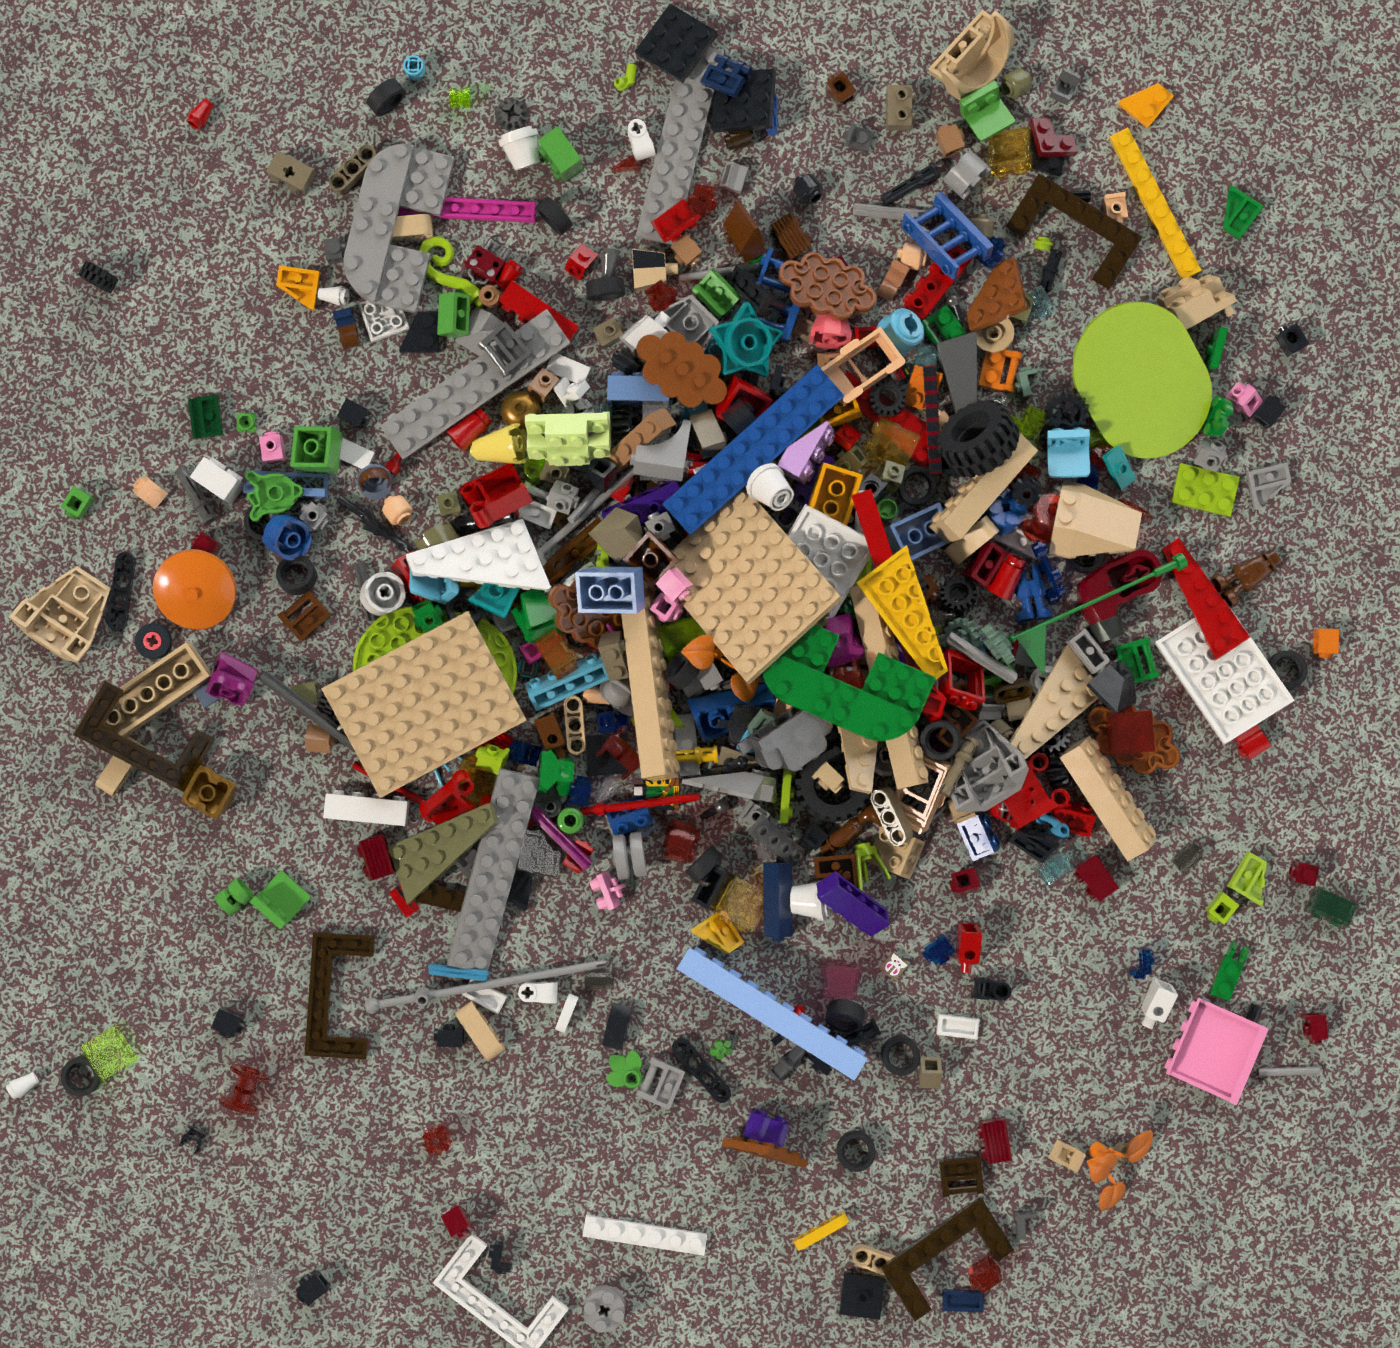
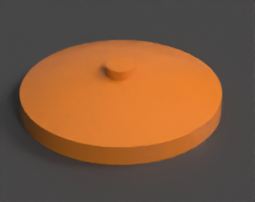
M189 549L176 552L163 561L154 576L153 595L158 608L170 621L185 628L205 629L217 625L227 617L236 600L237 588L231 570L221 559L206 551Z

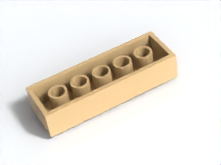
M1019 434V442L1017 443L1016 450L1012 451V456L1006 459L1003 465L994 468V471L986 472L983 476L975 475L968 482H964L957 489L959 493L946 501L944 504L946 506L942 512H937L931 520L933 522L929 527L945 543L960 540L1038 450L1022 434Z
M184 643L122 685L120 688L124 691L103 726L127 737L192 693L195 689L208 682L212 672L193 644Z
M1087 736L1070 746L1060 756V759L1128 862L1149 850L1156 840V833L1153 827L1144 820L1145 817L1142 810L1133 803V797L1130 792L1125 791L1121 785L1122 780L1119 775L1114 774L1110 768L1111 764L1107 757H1103L1099 751L1098 743L1091 739L1090 736Z

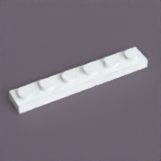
M586 1215L583 1237L703 1256L707 1241L706 1233Z

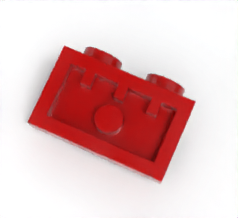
M683 198L650 223L664 243L670 240L675 242L683 236L681 234L682 231L685 229L689 231L698 225L696 221L701 216L699 214L695 215Z
M1056 798L1055 802L1058 804H1063V798ZM1070 800L1064 808L1054 810L1052 815L1061 823L1066 824L1069 827L1070 833L1090 838L1096 819V813L1090 804H1079Z

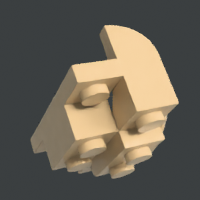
M982 10L928 68L929 73L943 82L947 93L958 100L986 86L1000 74L1007 61L1009 50L1016 44L1011 25L997 11L990 15Z
M1209 274L1201 277L1199 280L1190 277L1184 278L1179 281L1178 285L1162 290L1161 295L1156 297L1157 302L1155 305L1175 315L1187 330L1221 310H1224L1228 317L1234 314L1231 304L1237 302L1234 294L1225 291L1220 277Z

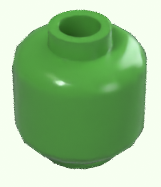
M575 807L563 809L557 818L559 828L568 834L578 832L585 822L582 812Z

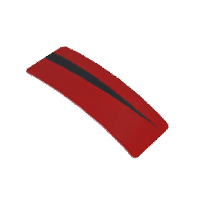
M400 884L388 892L406 918L420 909L415 902L407 905Z

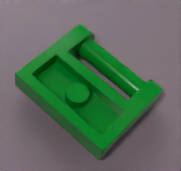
M947 305L921 322L924 334L933 346L940 341L929 327L931 323H934L945 340L967 334Z
M1149 637L1114 647L1117 660H1120L1129 667L1130 671L1134 674L1135 683L1160 677L1149 643L1151 641ZM1138 646H1141L1149 671L1147 674H1144L1137 650Z

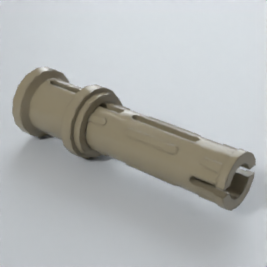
M964 736V742L960 750L955 754L956 759L938 790L944 796H951L965 767L972 762L975 750L981 746L979 741L970 736Z

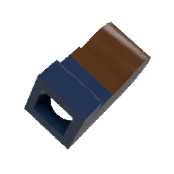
M349 307L333 311L332 313L344 350L360 346L359 333L352 309Z

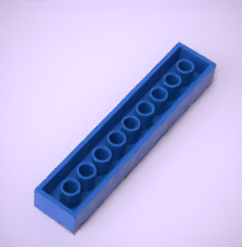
M815 365L662 505L683 529L691 535L747 484L754 470L762 465L771 463L843 398L844 394L822 369Z

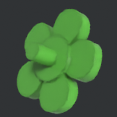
M729 1039L724 1040L723 1043L721 1040L715 1041V1047L710 1049V1054L715 1056L716 1059H723L725 1055H729L732 1052L730 1047L731 1041Z

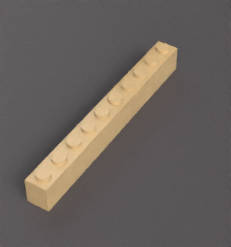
M858 585L850 587L869 672L878 652L899 661V650L895 645L894 633ZM914 725L904 735L886 741L897 790L928 783V771L924 766L923 750L918 741V729Z

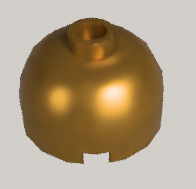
M527 391L512 392L505 397L501 405L502 419L507 426L519 423V429L527 431L525 415H541L539 401L533 394Z

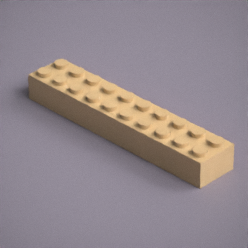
M643 580L645 608L637 614H622L641 778L661 781L678 778L680 766L675 756L677 751L676 741L673 740L675 726L670 716L672 703L668 699L667 692L670 687L669 682L665 680L667 663L663 659L662 652L664 651V642L660 636L662 623L655 617L656 614L650 610L656 598L655 591L657 586L651 588Z

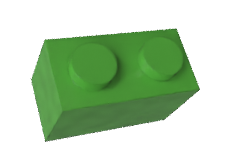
M458 292L439 294L437 335L450 338L469 336L470 295Z

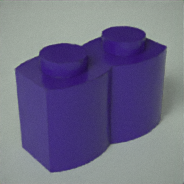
M756 1108L755 1111L750 1110L743 1130V1136L760 1142L775 1144V1147H783L790 1128V1124L786 1122L787 1118L775 1115V1118L767 1115V1111Z

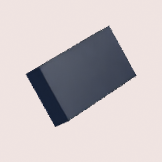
M942 1289V1311L984 1312V1291Z

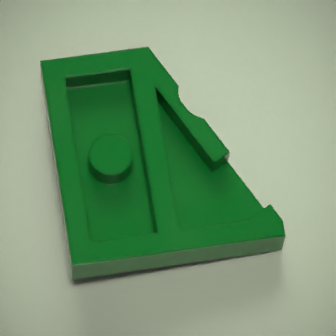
M1231 185L1228 191L1222 230L1240 241L1262 211L1264 205Z

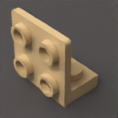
M880 827L873 846H876L877 853L888 871L910 880L925 842L912 837L910 841L896 846L890 842L884 828ZM898 831L900 838L903 839V833ZM872 855V859L867 862L880 867L876 858Z

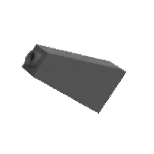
M976 332L934 344L954 415L959 409L967 407L968 404L977 403Z

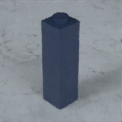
M792 862L763 863L764 937H772V941H785L784 937L793 936V914L790 908Z

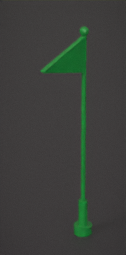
M1182 553L1174 555L1171 562L1154 569L1152 573L1015 636L1010 635L1008 640L1010 643H1014L1017 639L1044 675L1047 625L1153 576L1158 577L1173 569L1181 571L1188 567L1187 560Z

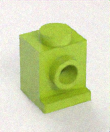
M488 743L484 747L479 746L475 755L478 758L476 766L498 775L499 768L503 769L506 766L510 749L502 750Z
M1219 891L1204 911L1208 913L1207 918L1213 923L1225 924L1239 907V904L1224 892ZM1218 905H1221L1222 911L1220 913L1216 912V908L1218 907Z

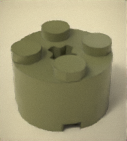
M445 520L444 525L442 522L438 523L422 534L424 538L420 539V541L416 538L413 542L418 550L457 539L459 536L450 522Z

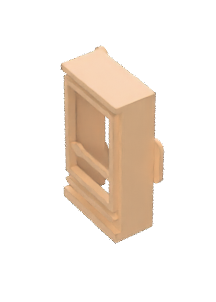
M879 327L862 340L854 339L842 347L840 355L821 367V369L844 394V397L839 402L842 406H845L888 374L903 366L905 359L882 328ZM876 341L892 363L867 380L852 362L851 358ZM846 361L850 363L861 378L862 384L856 388L853 387L839 368Z
M924 751V766L939 772L929 801L910 792L908 788L896 789L895 791L912 830L920 834L929 829L936 809L944 804L946 796L938 792L953 765L946 760L932 759ZM904 794H908L926 803L927 806L924 813L903 803ZM890 812V818L894 820V814Z

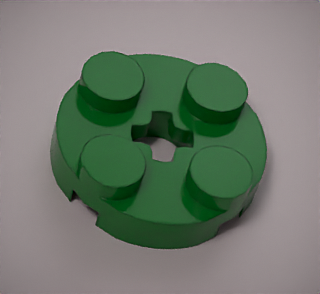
M1218 395L1213 398L1209 413L1203 424V434L1211 437H1220L1226 431L1230 424L1227 421L1228 415L1233 414L1231 400Z

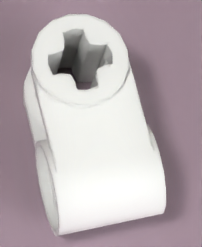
M640 119L632 120L628 125V137L636 162L655 156V149L645 123ZM634 127H637V129L640 130L639 134H637L636 131H633Z
M558 982L523 983L519 988V997L524 1002L557 1003ZM526 987H530V990L534 992L530 994V997H526V994L522 993Z

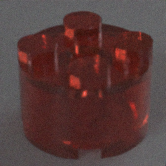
M671 819L670 822L673 825H668L663 842L666 854L662 853L661 857L683 864L692 862L695 851L692 850L694 842H698L700 831L696 828V824Z

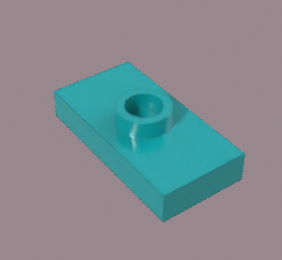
M1116 445L1102 456L1117 490L1122 491L1136 480L1121 446Z

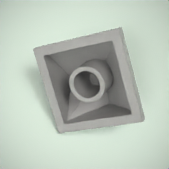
M475 307L469 317V336L457 337L455 342L480 356L485 351L481 350L478 344L502 325L503 322L492 313ZM493 341L490 345L493 347L497 343Z

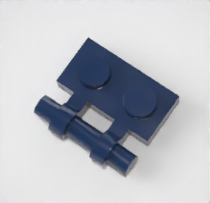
M716 54L714 61L718 63L717 66L709 64L700 82L703 86L737 98L746 81L740 75L743 73L750 75L752 67L743 61L737 62L732 60L728 55ZM729 67L732 68L733 71L730 72L725 69Z

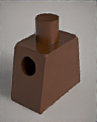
M555 711L536 718L534 722L545 750H552L557 759L565 757L566 753L562 745L566 744V740ZM549 735H556L557 741H550Z

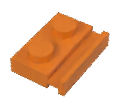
M915 365L906 390L907 396L905 399L907 400L905 404L919 409H925L923 367ZM936 372L937 391L943 377L941 372Z

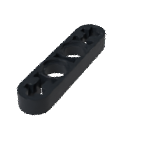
M128 552L119 553L115 560L107 616L108 627L115 631L123 630L128 622L136 566L134 555ZM126 556L127 559L131 560L130 564H126L125 569L130 570L129 574L119 572V569L124 570V564L121 563V559H125ZM121 576L128 578V584L125 587H120L118 584V579ZM118 596L125 598V605L122 607H117L115 604ZM114 609L124 611V614L119 613V619L122 620V624H118L117 627L116 624L112 623L113 619L117 618V613H113Z
M679 1037L675 1039L672 1044L673 1053L717 1102H727L731 1097L730 1087L686 1038ZM678 1042L681 1044L686 1043L685 1049L688 1053L690 1050L693 1051V1053L687 1056L686 1060L682 1058L685 1056V1053L682 1050L679 1052L676 1050ZM698 1057L701 1061L699 1067H691L689 1065L690 1058ZM711 1072L714 1075L713 1082L705 1083L702 1079L703 1074ZM718 1080L721 1082L718 1084V1087L721 1090H727L725 1098L723 1096L717 1097L718 1090L715 1087L713 1090L710 1089Z

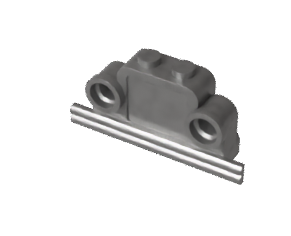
M790 707L737 743V747L742 755L754 749L756 762L762 767L773 770L783 767L791 771H799L804 768L805 764L817 759L826 750L827 741L824 736L831 732L833 724L797 708Z

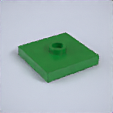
M1220 327L1211 334L1210 341L1205 350L1206 357L1204 361L1209 374L1219 368L1228 328Z

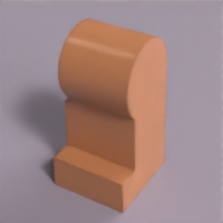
M894 259L876 295L891 302L910 267Z

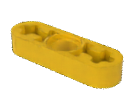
M844 1211L839 1212L820 1223L821 1226H815L794 1238L793 1243L798 1251L803 1250L845 1226L849 1219Z

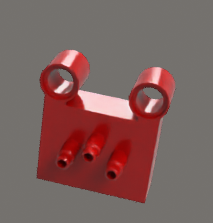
M507 463L474 481L464 483L459 488V492L479 528H486L494 521L512 512H515L517 518L520 515L518 509L533 502L526 486L522 483L511 463Z
M1042 753L1034 754L1026 762L1029 770L1021 790L1003 800L1013 817L1011 822L1016 831L1053 810L1064 808L1070 801L1069 793L1064 789H1057L1048 797L1036 775L1041 774L1047 768L1049 762L1048 758ZM1033 760H1040L1042 768H1036L1033 765ZM1060 795L1063 798V804L1056 803L1054 796Z
M458 770L453 774L450 781L418 808L422 818L429 823L433 821L436 825H439L490 803L492 795L481 797L477 807L465 796L474 789L470 774L466 770Z

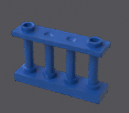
M942 191L935 195L932 208L915 219L908 212L904 213L901 225L904 232L909 234L939 265L943 273L948 275L953 281L957 278L961 264L976 255L984 262L991 257L994 245ZM936 215H940L945 220L944 223L929 232H926L920 226ZM949 228L958 234V236L941 246L933 239ZM966 242L971 249L954 260L946 253L960 243Z
M769 248L768 253H763L760 262L763 267L758 282L790 294L791 288L786 287L780 281L765 276L768 265L780 269L784 263L781 260L772 258L773 249ZM793 303L792 305H785V308L779 311L785 313V316L788 317L786 324L782 323L780 325L761 317L758 318L765 325L781 330L783 333L780 341L788 344L800 307Z

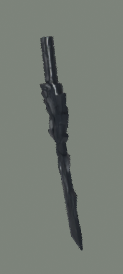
M342 495L339 496L337 502L361 518L359 521L365 525L362 529L372 532L373 535L382 536L385 540H391L396 544V549L406 553L412 550L416 551L393 533L391 524L387 525L384 521H377L376 515L368 506L365 507V511L361 510V508L351 503Z

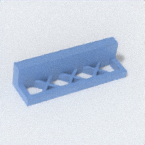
M252 470L260 475L280 473L291 477V480L295 477H301L306 484L302 486L304 493L300 498L328 499L329 474ZM316 478L324 479L323 489L313 488L310 483ZM246 481V485H243V493L246 495L255 489L248 481Z

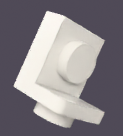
M563 377L553 387V390L562 403L567 404L580 399L590 386L586 381L570 384L568 379Z

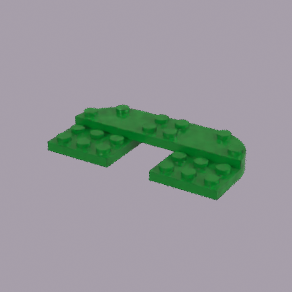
M817 625L810 628L762 673L768 689L780 701L872 741H889L907 733L918 721L936 680V677L879 652L862 690L826 675L823 672L840 635Z

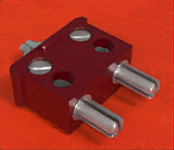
M490 237L486 238L482 246L477 245L468 260L464 261L465 269L468 270V275L472 279L471 282L475 285L477 283H489L495 286L496 280L504 267L505 259L510 253L509 249L504 248L499 257L487 251L493 242ZM471 273H473L474 275L478 276L479 278H481V279L484 280V281H481V280H476V281H475V278H474V276H473Z

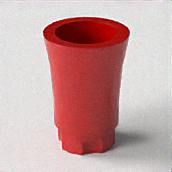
M479 408L457 425L448 429L446 433L456 446L465 453L472 442L487 430L492 421Z
M1008 554L1006 560L1003 561L996 575L986 588L1003 599L1012 600L1018 581L1024 571L1023 568L1027 562L1015 554Z

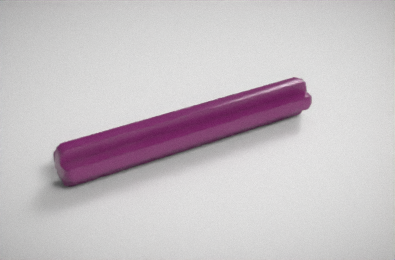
M538 806L532 808L530 817L582 869H587L592 864V860Z

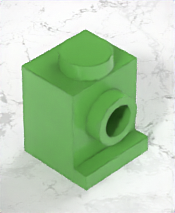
M73 486L61 508L65 509V514L76 520L77 517L83 519L96 498ZM80 501L82 504L80 505L79 509H77L76 503Z

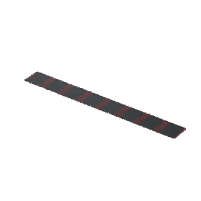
M934 365L923 366L930 474L942 473L941 454L937 447L940 429L936 366Z

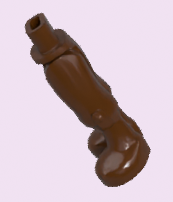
M1275 550L1268 553L1264 552L1241 565H1236L1232 569L1231 574L1223 576L1216 573L1211 577V580L1218 592L1226 589L1234 581L1241 580L1236 586L1220 594L1230 608H1234L1238 605L1237 597L1241 592L1252 591L1256 585L1274 572L1282 561Z
M869 803L856 817L850 818L843 827L826 839V844L820 847L824 855L831 851L836 853L837 849L848 845L855 837L862 833L864 826L868 823L874 822L876 825L883 827L872 803Z

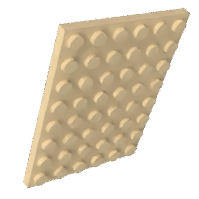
M745 486L671 551L680 559L674 568L677 567L693 584L689 589L690 594L684 600L679 601L705 633L713 637L715 645L748 684H751L843 599L761 504L747 494Z
M469 611L321 688L380 798L527 720Z

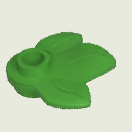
M631 1050L627 1057L616 1054L610 1056L609 1062L613 1072L606 1076V1080L614 1087L624 1085L628 1088L638 1087L642 1082V1074L640 1072L642 1061L639 1054L635 1050ZM630 1074H634L636 1076V1080L630 1081L628 1079V1076Z

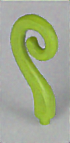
M438 236L424 240L418 251L429 253L433 247L440 246L445 250L446 254L444 257L433 255V263L440 267L451 263L454 257V249L448 240ZM429 262L426 273L428 278L441 285L455 288L463 294L470 295V304L475 303L477 308H481L484 305L479 299L480 289L475 284L464 278L440 273Z

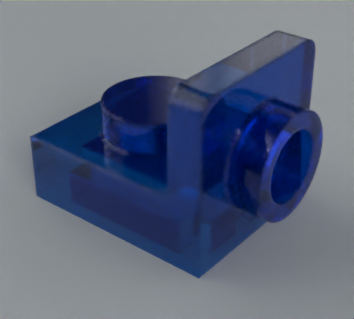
M620 711L596 714L598 733L629 730L628 716Z

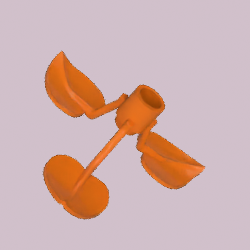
M710 635L698 636L681 651L697 669L705 670L709 668L714 658L734 668L728 660L722 658L724 654L715 645L713 637ZM739 672L731 677V688L734 694L742 701L749 702L752 700L759 685V676L751 684H748Z
M1151 1130L1135 1136L1127 1145L1125 1154L1115 1151L1111 1147L1107 1149L1099 1141L1094 1142L1090 1146L1088 1154L1093 1158L1087 1160L1091 1180L1098 1183L1108 1177L1111 1181V1186L1105 1187L1100 1195V1210L1105 1211L1115 1206L1125 1194V1184L1122 1182L1116 1183L1110 1174L1118 1162V1156L1128 1158L1131 1163L1141 1160L1148 1153L1152 1145L1153 1133Z

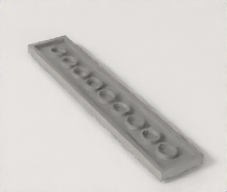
M709 47L683 84L675 79L636 237L671 246L675 243L671 240L664 243L650 222L684 198L687 201L714 94V89L703 86L700 80L709 64L717 66L718 63L714 61L716 54L723 56V50Z
M547 309L515 331V334L532 355L517 366L509 375L503 378L499 373V368L485 352L380 425L403 460L571 344ZM498 344L492 347L506 365L511 362Z
M499 768L490 803H493L499 823L483 838H480L447 960L448 966L463 969H489L540 778L537 776Z

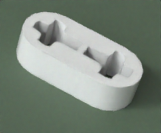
M569 993L555 1030L565 1033L579 997Z

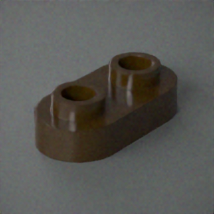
M1026 678L1016 679L1013 684L1007 681L1001 682L992 688L991 695L996 703L1005 704L1028 698L1033 692V686Z

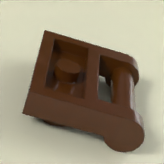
M310 590L277 616L299 641L303 642L332 614ZM310 600L313 604L292 622L289 618Z

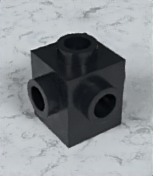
M1025 472L1011 486L1013 500L1019 505L1024 504L1029 507L1032 503H1037L1042 495L1040 481Z

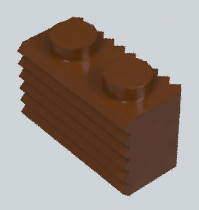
M791 212L770 224L769 229L788 259L796 260L812 249L811 244L813 240L807 232L804 234L800 228L802 226L800 219L797 215L793 217Z

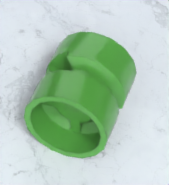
M237 877L228 884L227 890L222 889L214 896L218 905L230 916H233L241 909V904H247L254 897L247 885Z

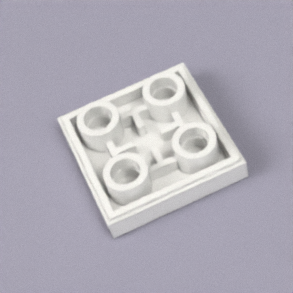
M368 301L358 304L372 343L407 331L410 328L405 313L402 310L376 305Z

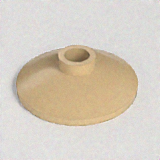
M1007 318L976 332L977 346L983 351L990 353L1006 349L1014 338L1015 332L1012 322ZM993 334H998L997 338H991Z

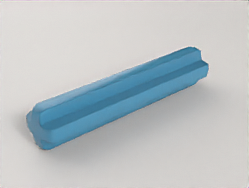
M432 963L428 969L430 975L478 981H487L489 977V971L482 969H463Z

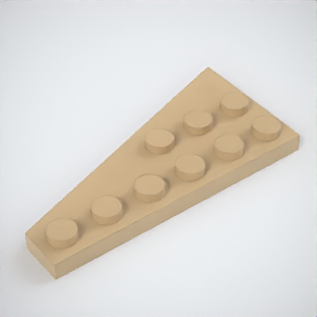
M1069 645L1064 646L1059 659L1054 663L1052 671L1046 677L1032 701L1033 704L1027 710L1022 723L1017 727L1009 741L1023 754L1025 759L1098 699L1086 686L1093 677Z
M846 665L826 666L829 676L861 690L869 674V670ZM837 726L838 733L841 735V748L846 761L845 769L849 790L870 794L873 787L878 741L865 739Z

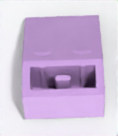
M826 421L787 447L777 465L783 470L784 475L803 485L812 479L815 473L814 467L817 463H821L825 455L824 450L826 446H830L835 438L834 430L830 423Z

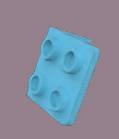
M1077 427L1072 430H1064L1062 428L1048 430L1047 454L1048 476L1050 478L1088 477L1090 475L1089 429Z
M410 570V592L412 594L446 604L459 593L458 581H452L450 578L438 577L436 579L429 576H413Z

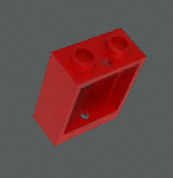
M948 648L943 652L948 671L938 678V691L947 698L946 702L974 711L985 702L983 666L963 653ZM952 670L968 675V692L953 688Z

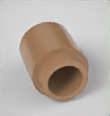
M487 285L480 290L479 299L485 306L492 309L497 308L501 305L498 300L502 293L494 286Z

